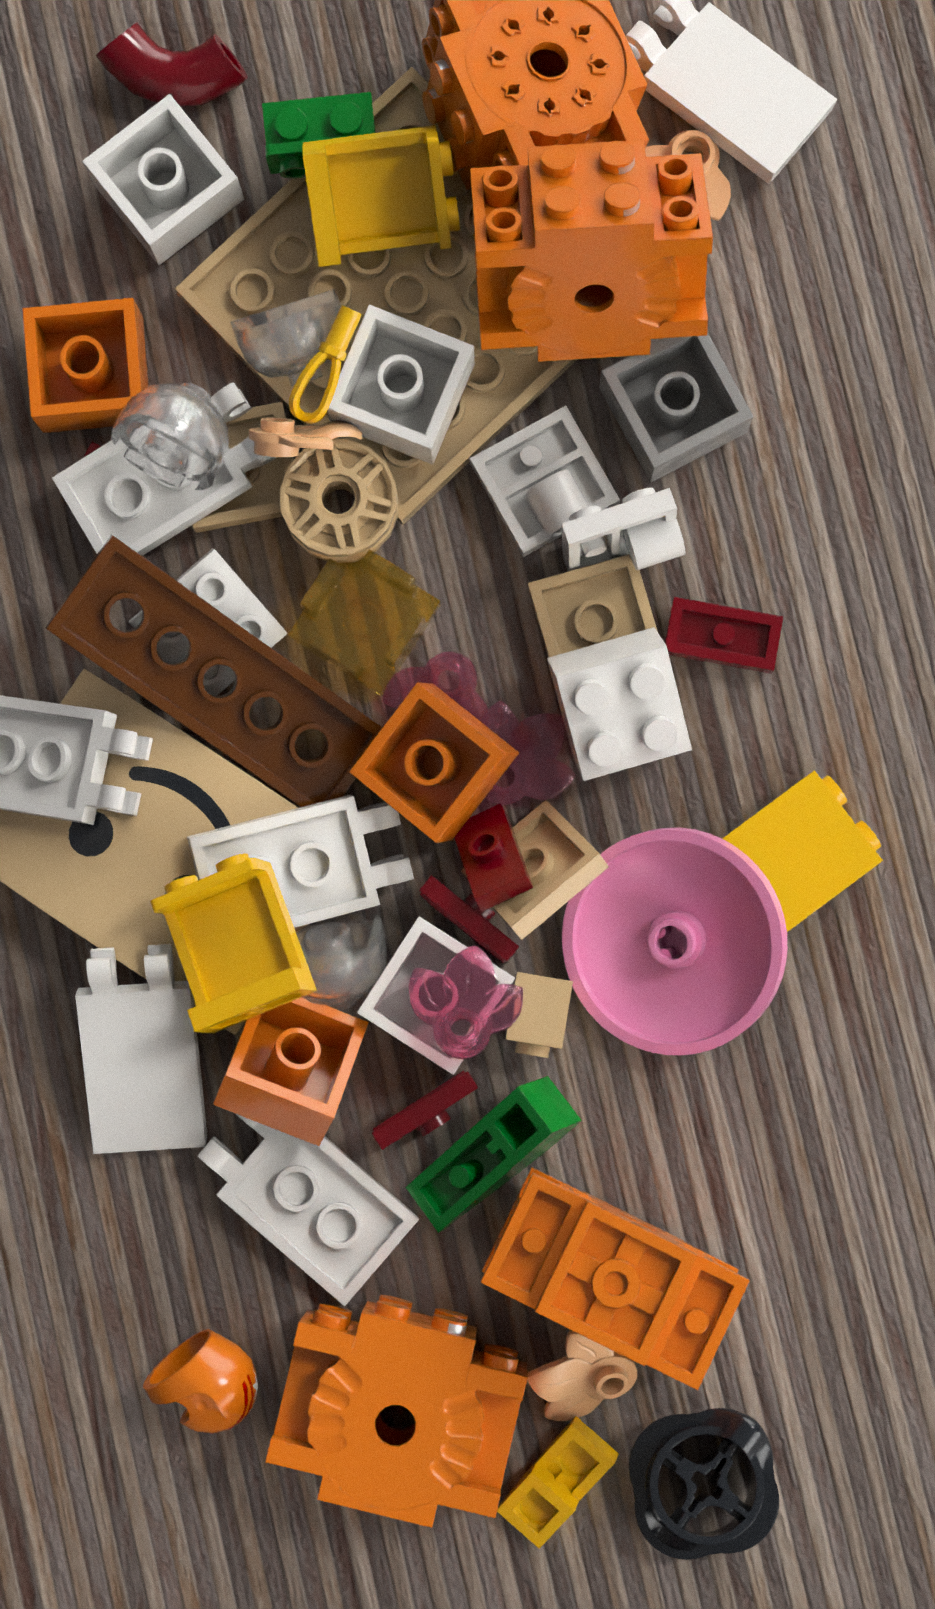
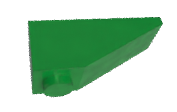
M549 1076L523 1084L514 1089L405 1188L439 1233L537 1160L582 1120Z

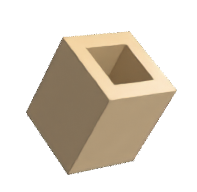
M517 972L506 1040L517 1041L515 1053L548 1058L550 1047L562 1049L573 981Z

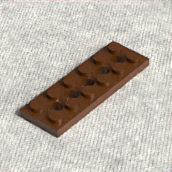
M112 534L45 627L52 634L301 807L343 797L356 779L349 771L383 728ZM124 598L137 601L143 613L140 624L129 631L115 628L109 617L113 604ZM168 632L182 633L189 643V651L186 657L178 663H166L157 654V643ZM218 664L230 667L235 676L233 688L222 696L209 694L203 685L206 671ZM262 697H271L280 706L279 719L274 725L267 728L253 725L249 717L251 705ZM316 729L322 732L325 738L323 752L314 759L306 760L300 758L295 751L297 737L305 730Z

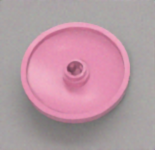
M660 828L645 831L623 839L602 852L600 855L609 867L568 901L562 927V950L570 981H573V989L589 1014L604 1029L623 1042L641 1050L663 1055H690L709 1051L733 1040L752 1026L768 1008L778 991L786 966L788 950L787 929L782 907L775 890L761 869L745 853L729 842L712 834L687 828Z

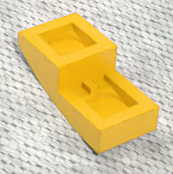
M575 1416L512 1488L498 1506L497 1512L540 1549L574 1513L579 1501L615 1464L619 1453Z

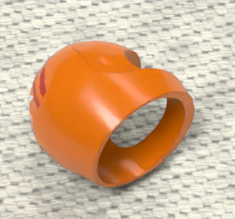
M206 1329L188 1338L164 1357L147 1376L143 1388L150 1401L154 1404L177 1402L186 1407L181 1416L180 1423L187 1428L201 1433L214 1434L233 1428L249 1414L256 1401L258 1379L252 1359L235 1342L210 1329Z

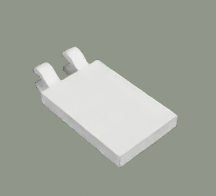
M658 0L657 2L661 5L653 13L652 17L662 27L678 35L670 47L666 49L656 32L642 21H638L626 34V39L639 67L646 72L644 75L647 82L646 91L698 131L707 134L715 144L766 183L770 184L832 111L837 99L710 2L698 12L691 0Z
M234 382L223 387L204 402L200 400L193 389L52 477L97 554L112 534L143 556L253 487L245 472L261 467L276 457L254 454V441L250 440L249 436L230 449L218 430V425L233 421L252 409Z
M0 695V810L94 825L97 809L137 816L141 793L126 791V788L103 784L109 753L148 761L153 738L138 736V733L134 731L114 729L117 715L106 710Z
M347 795L187 836L198 880L217 873L215 866L217 863L238 854L247 853L249 858L270 862L294 928L378 906L380 902L377 888L414 879L409 857H404L403 854L387 857L370 864L363 834L401 825L398 812L385 801L357 810L354 796Z
M171 944L148 945V955L144 956L145 975L148 982L145 984L118 985L114 947L91 949V959L86 961L90 987L78 988L75 999L93 1154L206 1147L208 1137L198 1038L187 1012L188 1009L194 1007V998L188 981L175 982Z
M236 1114L264 1139L244 1162L215 1136L207 1143L198 1157L227 1181L216 1195L342 1305L346 1306L418 1222L419 1217L327 1137L324 1136L320 1146H317Z

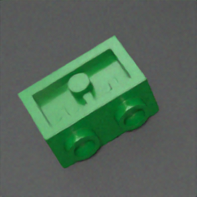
M371 92L262 103L266 140L265 154L270 174L280 173V176L284 178L296 179L306 177L303 162L304 142L375 133Z

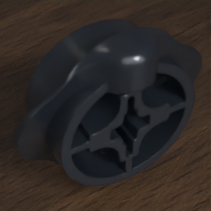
M713 1408L699 1413L665 1416L648 1425L639 1434L632 1446L628 1469L634 1493L636 1521L644 1538L661 1553L676 1559L690 1560L712 1554L742 1552L762 1541L772 1529L779 1511V1491L773 1469L772 1448L763 1428L749 1415L728 1408ZM712 1434L723 1439L716 1450H711L709 1455L699 1462H691L672 1449L681 1441L696 1435ZM736 1452L741 1456L748 1476V1491L744 1503L730 1490L727 1483V1474L733 1464L731 1459ZM662 1464L674 1473L681 1485L680 1495L674 1504L676 1508L670 1517L662 1506L658 1491V1478ZM712 1468L714 1473L711 1476L710 1482L716 1487L714 1493L711 1496L701 1493L694 1499L693 1495L696 1492L697 1486L691 1481L693 1474L699 1472L706 1475ZM709 1506H718L734 1517L724 1527L711 1532L699 1533L684 1529L691 1518H696L704 1508Z

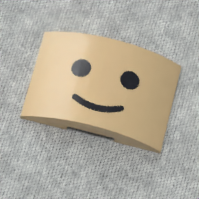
M83 669L60 704L106 710L117 715L114 729L134 731L138 733V736L153 738L148 761L109 753L103 784L126 788V791L141 793L137 816L97 809L94 825L0 810V881L96 947H114L116 960L145 979L144 956L148 955V945L171 944L175 982L188 981L166 918L163 914L154 913L150 903L151 900L166 894L164 886L168 883L186 876L196 875L187 836L289 811L298 807L86 669ZM310 924L294 928L299 941ZM245 1021L225 1029L237 1035Z

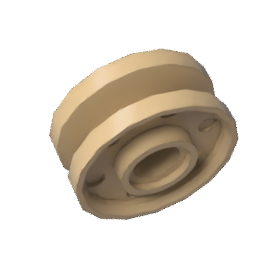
M333 439V450L306 448L289 464L280 486V509L294 541L308 554L330 563L356 562L375 553L391 536L398 517L396 482L387 463L369 446L349 439ZM343 489L354 495V504L347 512L335 514L329 512L324 507L326 497L335 490Z

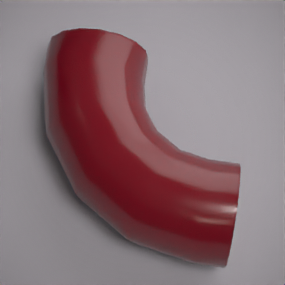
M137 22L96 55L104 68L132 94L158 103L170 94L179 106L205 105L235 90L248 79L238 59L216 34H213L202 44L188 51H171L158 46L147 36Z

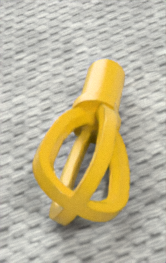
M341 305L325 342H321L318 348L320 351L306 365L291 391L289 409L295 418L313 424L322 420L327 414L341 373V361L344 362L347 356L345 351L362 314ZM328 359L331 361L330 375L320 405L313 413H306L300 408V398L318 367Z

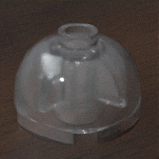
M336 289L231 321V325L245 360L257 372L269 378L288 376L290 385L294 386L306 365L320 351L318 348L321 342H325L341 304ZM320 366L310 381L323 376Z
M166 383L147 387L128 401L117 418L111 433V440L114 445L121 438L122 442L128 447L123 457L133 466L150 477L180 488L184 479L199 481L195 490H205L213 486L223 466L229 444L228 427L219 409L211 402L210 395L204 389L192 383H182L181 385Z
M359 910L295 929L317 989L316 992L302 997L308 1002L326 1005L337 1010L350 1008L358 999L372 990L385 969V936L382 919L377 915L374 922L369 921L366 918L365 910Z

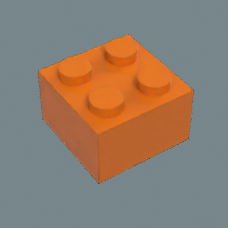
M134 298L22 308L31 418L43 433L135 425L151 416L143 316Z
M417 682L349 772L435 843L453 840L519 752L436 685Z
M304 996L247 1019L213 1105L320 1146L336 1115L369 1022Z

